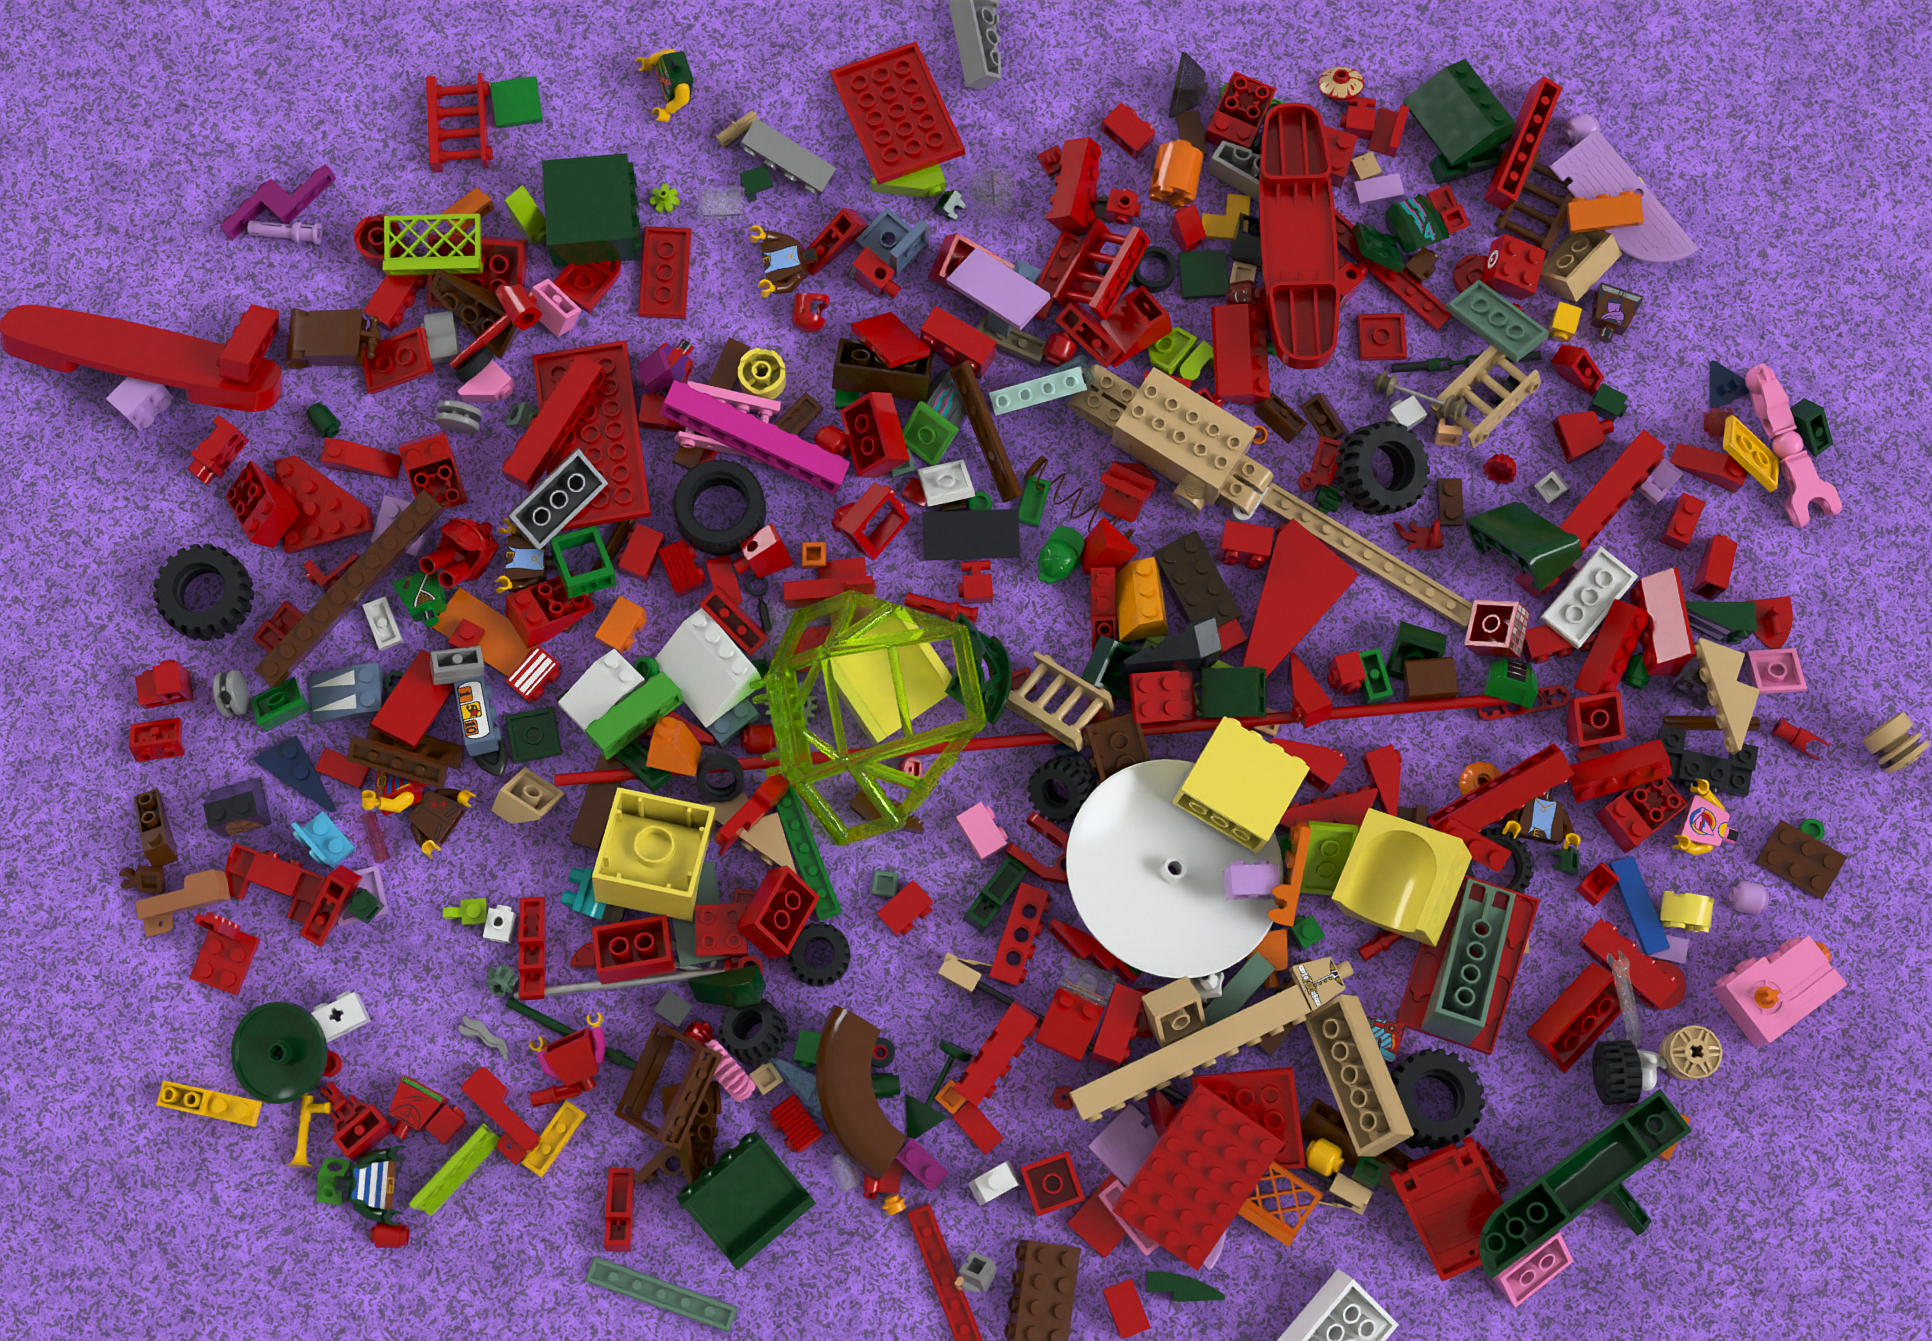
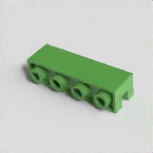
M663 671L658 675L650 677L646 684L638 690L630 692L625 700L618 705H613L605 715L593 720L585 729L588 742L594 748L597 746L600 754L607 761L657 722L658 716L665 717L682 704L684 700L681 689Z

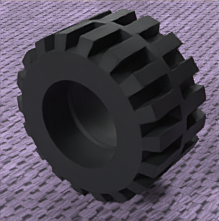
M1064 755L1062 758L1056 756L1033 772V775L1028 780L1030 785L1027 786V792L1031 793L1028 797L1029 802L1033 801L1034 806L1032 808L1035 811L1037 809L1040 811L1039 816L1042 818L1047 816L1050 822H1054L1057 819L1058 823L1068 822L1076 817L1081 806L1095 787V781L1090 780L1093 775L1091 771L1087 773L1085 770L1087 766L1084 763L1080 765L1078 764V759L1073 758L1070 760V756ZM1053 779H1058L1067 786L1070 794L1069 800L1060 797L1053 787Z
M812 922L808 926L803 927L787 958L792 972L801 982H805L812 987H824V985L829 984L830 986L834 984L836 980H840L843 977L844 972L848 969L851 956L848 941L840 930L836 929L832 924L827 925L825 922L814 924ZM817 940L828 942L834 951L832 962L822 969L810 967L804 958L806 947Z
M764 998L761 999L760 1003L733 1007L732 1009L729 1007L726 1010L727 1015L721 1018L723 1025L719 1026V1032L721 1033L719 1036L720 1041L740 1063L743 1062L747 1066L752 1064L754 1067L760 1066L761 1062L767 1064L770 1063V1058H777V1052L779 1050L783 1051L785 1048L783 1042L788 1040V1036L785 1033L789 1032L788 1026L785 1024L786 1020ZM762 1023L758 1034L751 1039L745 1040L748 1031L754 1025Z
M1631 1040L1599 1041L1596 1043L1592 1058V1070L1595 1089L1601 1102L1605 1105L1637 1103L1642 1090V1069L1639 1054Z

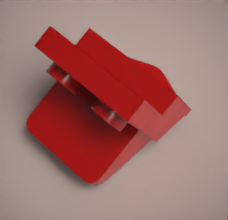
M1114 461L1109 471L1104 472L1100 479V482L1105 484V489L1099 501V508L1128 522H1134L1138 518L1146 500L1152 497L1160 479L1155 478L1144 464Z

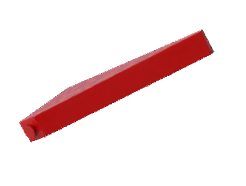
M1294 518L1288 524L1283 522L1275 531L1277 537L1273 542L1241 667L1257 666L1266 669V679L1359 575Z

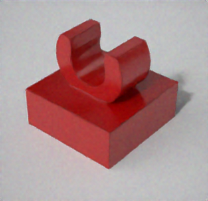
M1058 145L1037 155V159L1048 177L1061 171L1059 161L1062 151Z

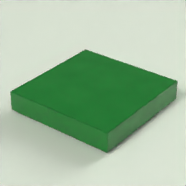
M536 76L490 83L497 129L543 122Z

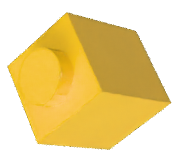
M1559 302L1552 315L1548 329L1549 335L1559 342L1570 341L1575 335L1582 308Z

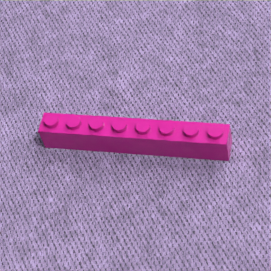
M676 380L673 381L659 412L660 415L832 495H835L840 488L850 464L849 461L840 455L823 450L816 444L808 443L795 434H789L774 424L763 422L752 414L744 413L734 408L731 404L718 401L711 395L701 393L691 388L688 384Z

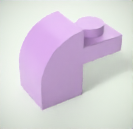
M1664 458L1637 491L1656 505L1678 481L1683 472Z

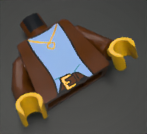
M753 225L749 230L758 234V236L749 237L751 242L756 243L760 239L763 240L760 245L766 279L759 282L758 288L764 287L767 290L761 291V297H768L770 292L773 294L793 292L802 283L803 279L808 277L807 264L818 261L816 249L804 250L803 245L794 237L768 230L763 232V229L758 225Z
M509 518L501 520V522L507 524L508 529L499 528V533H511L512 536H508L505 576H500L495 580V582H501L503 587L495 589L496 592L499 594L506 590L517 592L547 581L548 570H557L552 555H549L548 545L546 544L540 550H537L513 528Z
M1552 788L1542 797L1528 801L1523 808L1509 812L1506 818V826L1502 831L1503 835L1507 831L1512 832V835H1514L1513 839L1518 835L1524 839L1553 845L1562 843L1564 839L1563 848L1565 850L1568 849L1569 844H1573L1575 850H1578L1580 844V837L1575 834L1568 813L1563 809V804L1551 800Z

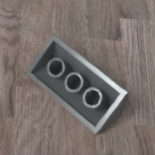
M576 448L507 516L513 528L537 550H540L608 482L580 449Z

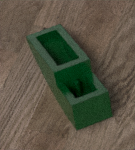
M1501 145L1453 166H1450L1441 154L1437 155L1429 163V167L1436 185L1451 182L1497 167L1503 150Z
M1009 854L966 911L963 920L983 933L1029 868Z
M1145 1271L1146 1292L1171 1291L1172 1302L1225 1300V1294L1199 1280L1180 1274Z

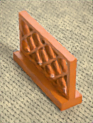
M1273 1161L1269 1166L1270 1174L1263 1175L1260 1181L1271 1179L1274 1191L1260 1194L1257 1184L1255 1187L1256 1195H1250L1238 1214L1289 1247L1295 1235L1323 1196V1193ZM1286 1177L1290 1180L1292 1188L1278 1191L1275 1178ZM1307 1191L1314 1198L1310 1203L1299 1205L1297 1192ZM1293 1193L1296 1206L1281 1208L1279 1195ZM1275 1196L1278 1209L1267 1210L1264 1208L1261 1199ZM1297 1210L1299 1220L1294 1227L1284 1221V1212Z

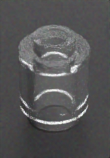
M844 1153L830 1158L832 1164L827 1166L836 1187H840L841 1192L860 1185L858 1180L860 1176L856 1166Z

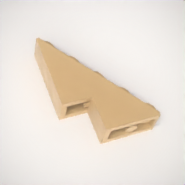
M1699 638L1694 642L1696 654L1693 657L1698 660L1700 678L1706 683L1709 691L1707 693L1708 700L1716 710V722L1718 727L1723 730L1725 748L1734 755L1742 749L1760 689L1737 681L1745 653Z
M744 792L731 801L723 803L712 802L705 804V806L715 807L716 823L723 826L748 801V798ZM778 812L763 817L749 832L743 829L739 836V839L742 840L740 843L742 847L751 853L753 850L759 852L762 855L760 859L771 867L773 864H776L778 867L787 865L796 873Z

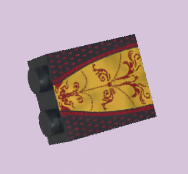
M261 777L212 790L203 804L208 828L223 838L272 824Z

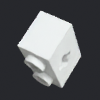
M347 991L336 997L337 1001L329 1005L327 1002L313 1008L314 1012L311 1014L319 1022L324 1032L326 1043L371 1022L359 994ZM336 1011L343 1013L340 1016L341 1021L334 1019L337 1016Z

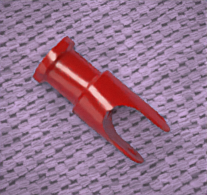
M1781 717L1776 722L1771 732V736H1778L1789 742V746L1815 760L1821 761L1820 758L1805 750L1806 744L1809 741L1817 740L1830 747L1822 738L1802 727L1797 728L1786 722L1784 717Z

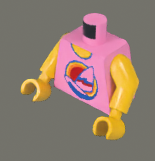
M1695 778L1698 787H1690V791L1698 795L1688 799V806L1685 808L1677 834L1674 835V841L1678 842V845H1672L1674 850H1682L1692 856L1710 853L1721 845L1722 840L1734 844L1739 834V831L1727 827L1730 814L1725 812V807L1711 792L1708 781Z

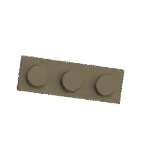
M983 316L977 330L997 341L996 348L1038 366L1040 365L1044 356L1042 350L1046 343L1045 340L1013 327L1007 338H1005V336L987 329L988 317Z

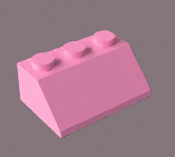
M1557 1231L1492 1279L1516 1308L1570 1265L1573 1259L1560 1232Z

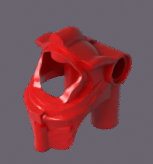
M463 518L450 519L441 528L443 534L437 549L420 558L419 567L421 571L430 575L442 569L438 574V581L446 589H451L466 579L469 581L478 580L486 571L499 546L493 540L491 534L492 524L486 521L479 524L470 519L466 520Z

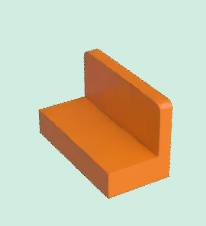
M475 188L441 214H480L481 218H483L495 207L486 193L483 194L479 188ZM466 220L459 228L465 231L475 224V220ZM445 221L450 228L453 227L449 221Z

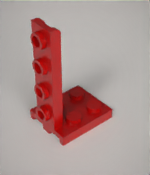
M207 912L206 916L197 913L194 924L209 931L189 978L238 995L261 939L240 931V925L228 921L219 915Z

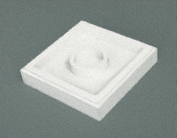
M964 460L917 469L918 478L928 507L975 497L974 488Z

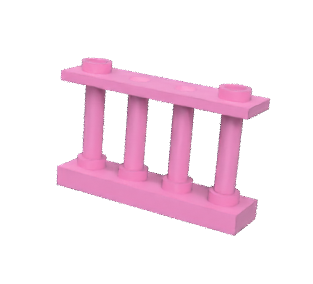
M691 381L686 383L691 388L701 393H707L718 401L731 404L734 408L744 413H758L759 420L769 423V418L775 417L780 411L781 402ZM685 427V432L679 431L674 439V442L680 443L685 448H694L696 446L750 458V461L754 463H763L714 439L695 435V431L688 427Z

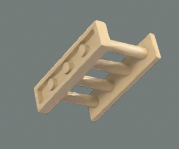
M1490 345L1436 398L1445 402L1453 394L1456 401L1464 398L1487 416L1478 426L1465 416L1463 418L1459 417L1456 421L1470 433L1467 437L1473 449L1478 444L1485 442L1489 433L1529 394L1536 392L1541 383L1539 372L1536 369L1529 376L1525 375L1505 359L1506 355L1493 345ZM1495 366H1500L1521 383L1512 393L1488 375ZM1477 383H1484L1500 396L1503 401L1495 409L1491 408L1471 391ZM1431 403L1432 414L1440 421L1444 417L1443 406Z
M1035 651L1033 657L1037 668L1018 690H1010L1005 707L1079 752L1085 745L1081 731L1101 707L1110 712L1115 710L1112 696L1105 689L1101 688L1099 690L1056 664L1049 655L1045 654L1043 656ZM1045 672L1056 678L1036 702L1033 701L1031 703L1026 700L1025 696ZM1063 684L1074 689L1055 713L1049 714L1044 711L1045 705ZM1083 695L1093 701L1092 704L1074 725L1068 726L1062 721Z

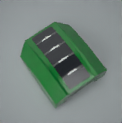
M1498 657L1489 662L1484 695L1500 698L1531 709L1538 692V678L1531 664L1509 657Z

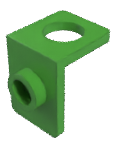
M333 1157L325 1158L317 1175L318 1202L339 1206L342 1204L343 1191H334V1178L336 1175L346 1176L351 1165L350 1160ZM330 1165H340L342 1169L330 1171L328 1167Z

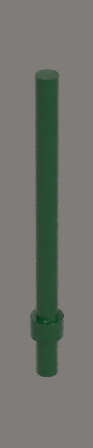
M511 997L506 1003V1007L565 1037L577 1032ZM608 1046L605 1048L604 1056L611 1059V1063L619 1067L622 1065L634 1071L638 1063L637 1061L627 1057L626 1053L619 1049L615 1051Z

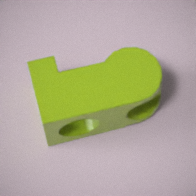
M1203 340L1181 365L1178 377L1192 380L1191 386L1195 385L1200 373L1208 364L1214 368L1213 347Z

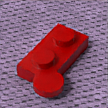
M1320 436L1310 472L1303 473L1298 479V486L1301 490L1309 492L1316 485L1326 488L1330 484L1332 485L1335 470L1337 469L1335 459L1336 456H1340L1338 449L1340 444L1344 442Z

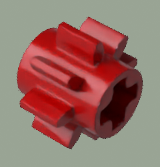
M704 1020L700 1024L697 1021H693L684 1031L685 1034L703 1044H708L712 1039L715 1040V1037L712 1035L715 1029Z

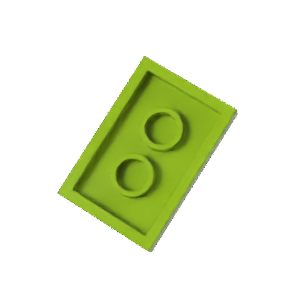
M1308 821V825L1312 829L1299 893L1333 895L1357 838L1359 828L1357 825Z

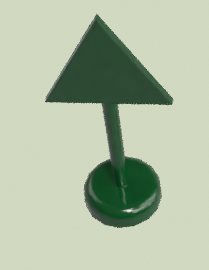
M941 1039L939 1048L948 1054L949 1057L926 1103L924 1104L906 1094L907 1137H911L914 1140L948 1118L946 1115L931 1108L934 1097L937 1095L954 1059L968 1062L973 1055L966 1049L945 1039Z

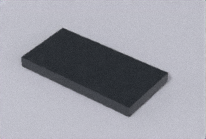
M1019 509L922 512L924 561L1020 558Z

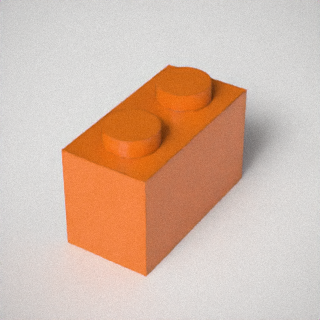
M619 596L594 637L597 642L611 650L615 649L620 655H623L625 650L628 652L635 642L633 637L637 630L641 631L645 627L648 620L646 618L647 613L642 607Z

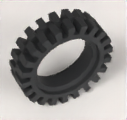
M1485 828L1479 833L1512 852L1511 856L1515 862V875L1511 883L1504 888L1523 894L1524 890L1529 887L1531 883L1529 881L1534 872H1531L1534 867V861L1530 860L1532 853L1531 851L1528 852L1525 848L1528 845L1525 842L1522 843L1519 840L1521 837L1518 835L1513 839L1514 835L1510 831L1503 835L1501 828ZM1471 858L1465 875L1476 878L1473 874Z

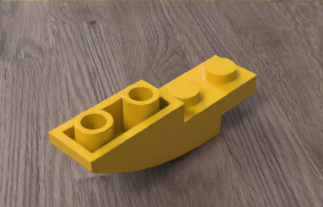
M163 1080L156 1105L256 1127L262 1102Z

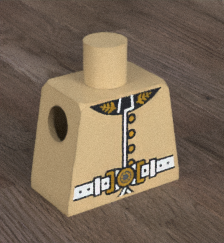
M1331 956L1295 965L1288 969L1295 984H1298L1311 1012L1345 990L1346 987L1342 979L1354 974L1348 961L1335 966Z

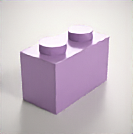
M1236 861L1230 863V866L1223 870L1226 900L1274 899L1276 897L1271 890L1273 887L1280 885L1278 864H1269V861H1257L1254 865H1246L1244 861Z

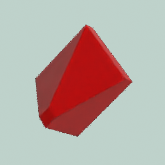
M912 477L902 493V499L924 508L927 502L920 481Z

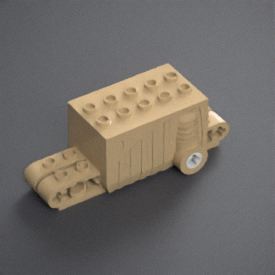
M1091 365L1087 371L1091 390L1071 395L1067 401L1070 409L1076 412L1078 416L1111 435V444L1114 447L1122 449L1128 455L1135 457L1136 460L1156 470L1157 473L1177 483L1178 485L1171 496L1176 503L1188 511L1199 513L1205 503L1213 506L1215 501L1230 510L1233 509V506H1238L1241 513L1250 515L1260 496L1252 488L1245 485L1244 482L1250 486L1253 485L1256 490L1263 494L1274 477L1269 469L1246 456L1257 432L1256 429L1153 367L1141 387L1137 389L1100 365Z

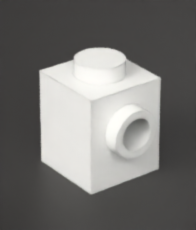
M1413 395L1405 401L1400 399L1394 402L1389 407L1390 411L1386 417L1388 418L1387 421H1394L1397 424L1401 423L1407 426L1408 431L1421 423L1427 413Z
M497 905L496 909L489 908L483 934L484 939L511 944L517 914L511 912V907Z

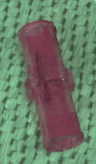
M373 811L361 815L360 818L367 834L365 840L366 843L370 844L375 863L389 860L391 857L384 841L386 837L385 832L381 831L376 812Z

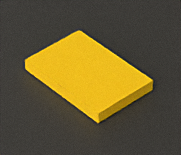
M1731 415L1726 418L1723 449L1769 492L1777 489L1779 458L1735 416Z

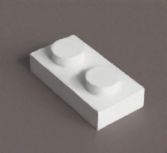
M386 596L363 605L380 651L403 643Z

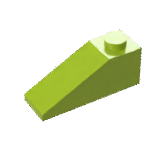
M937 164L877 185L875 178H871L870 187L872 192L921 198L930 196L934 198L941 195L943 191H946V181L940 165Z
M522 185L504 201L515 228L528 239L532 246H535L537 243H543L546 240L545 218L526 188Z

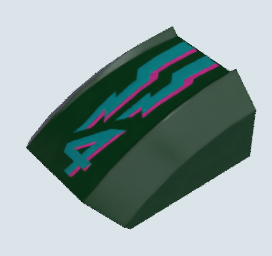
M1421 194L1396 204L1392 203L1385 212L1386 228L1405 253L1450 238L1434 205L1428 197Z

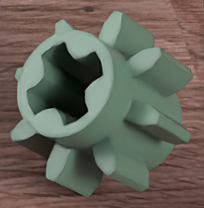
M499 965L497 970L491 967L486 975L488 979L485 984L488 985L489 991L496 996H504L506 992L512 994L517 986L515 983L518 977L515 976L514 970L509 966Z

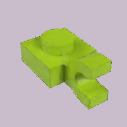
M487 899L461 900V907L443 908V918L445 920L462 918L463 926L486 924Z

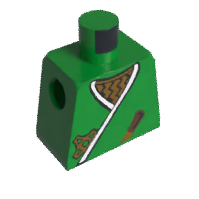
M420 571L392 582L393 587L414 622L423 620L424 624L429 627L439 622L437 614L447 609L444 587L438 581L439 571L430 575Z

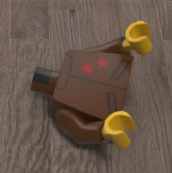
M437 788L434 792L427 790L419 803L409 806L413 810L408 817L412 822L410 824L411 833L416 844L427 857L432 859V850H441L446 839L468 810L466 807L470 808L472 806L468 804V799L472 796L476 798L475 794L465 789L461 791L455 788Z

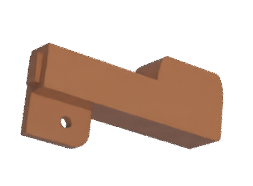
M210 869L187 875L184 879V889L135 901L137 918L144 921L146 937L170 932L173 928V913L177 914L229 901L228 881L223 871Z

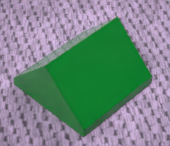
M295 676L284 681L279 687H272L250 698L256 722L266 732L311 710Z

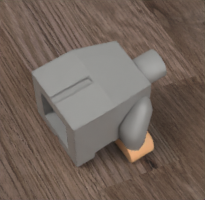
M971 1251L966 1259L967 1263L964 1262L959 1270L961 1276L957 1278L954 1284L958 1290L964 1289L974 1293L979 1291L985 1293L995 1278L996 1266L994 1260Z

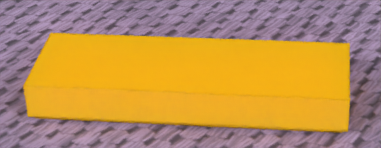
M565 1100L540 1135L542 1138L539 1141L540 1144L525 1156L521 1164L542 1178L587 1114L568 1100Z

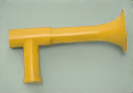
M306 1095L302 1098L296 1153L293 1160L286 1164V1166L297 1168L313 1167L308 1163L306 1156L312 1113L329 1114L332 1111L330 1102L313 1104L314 1096Z

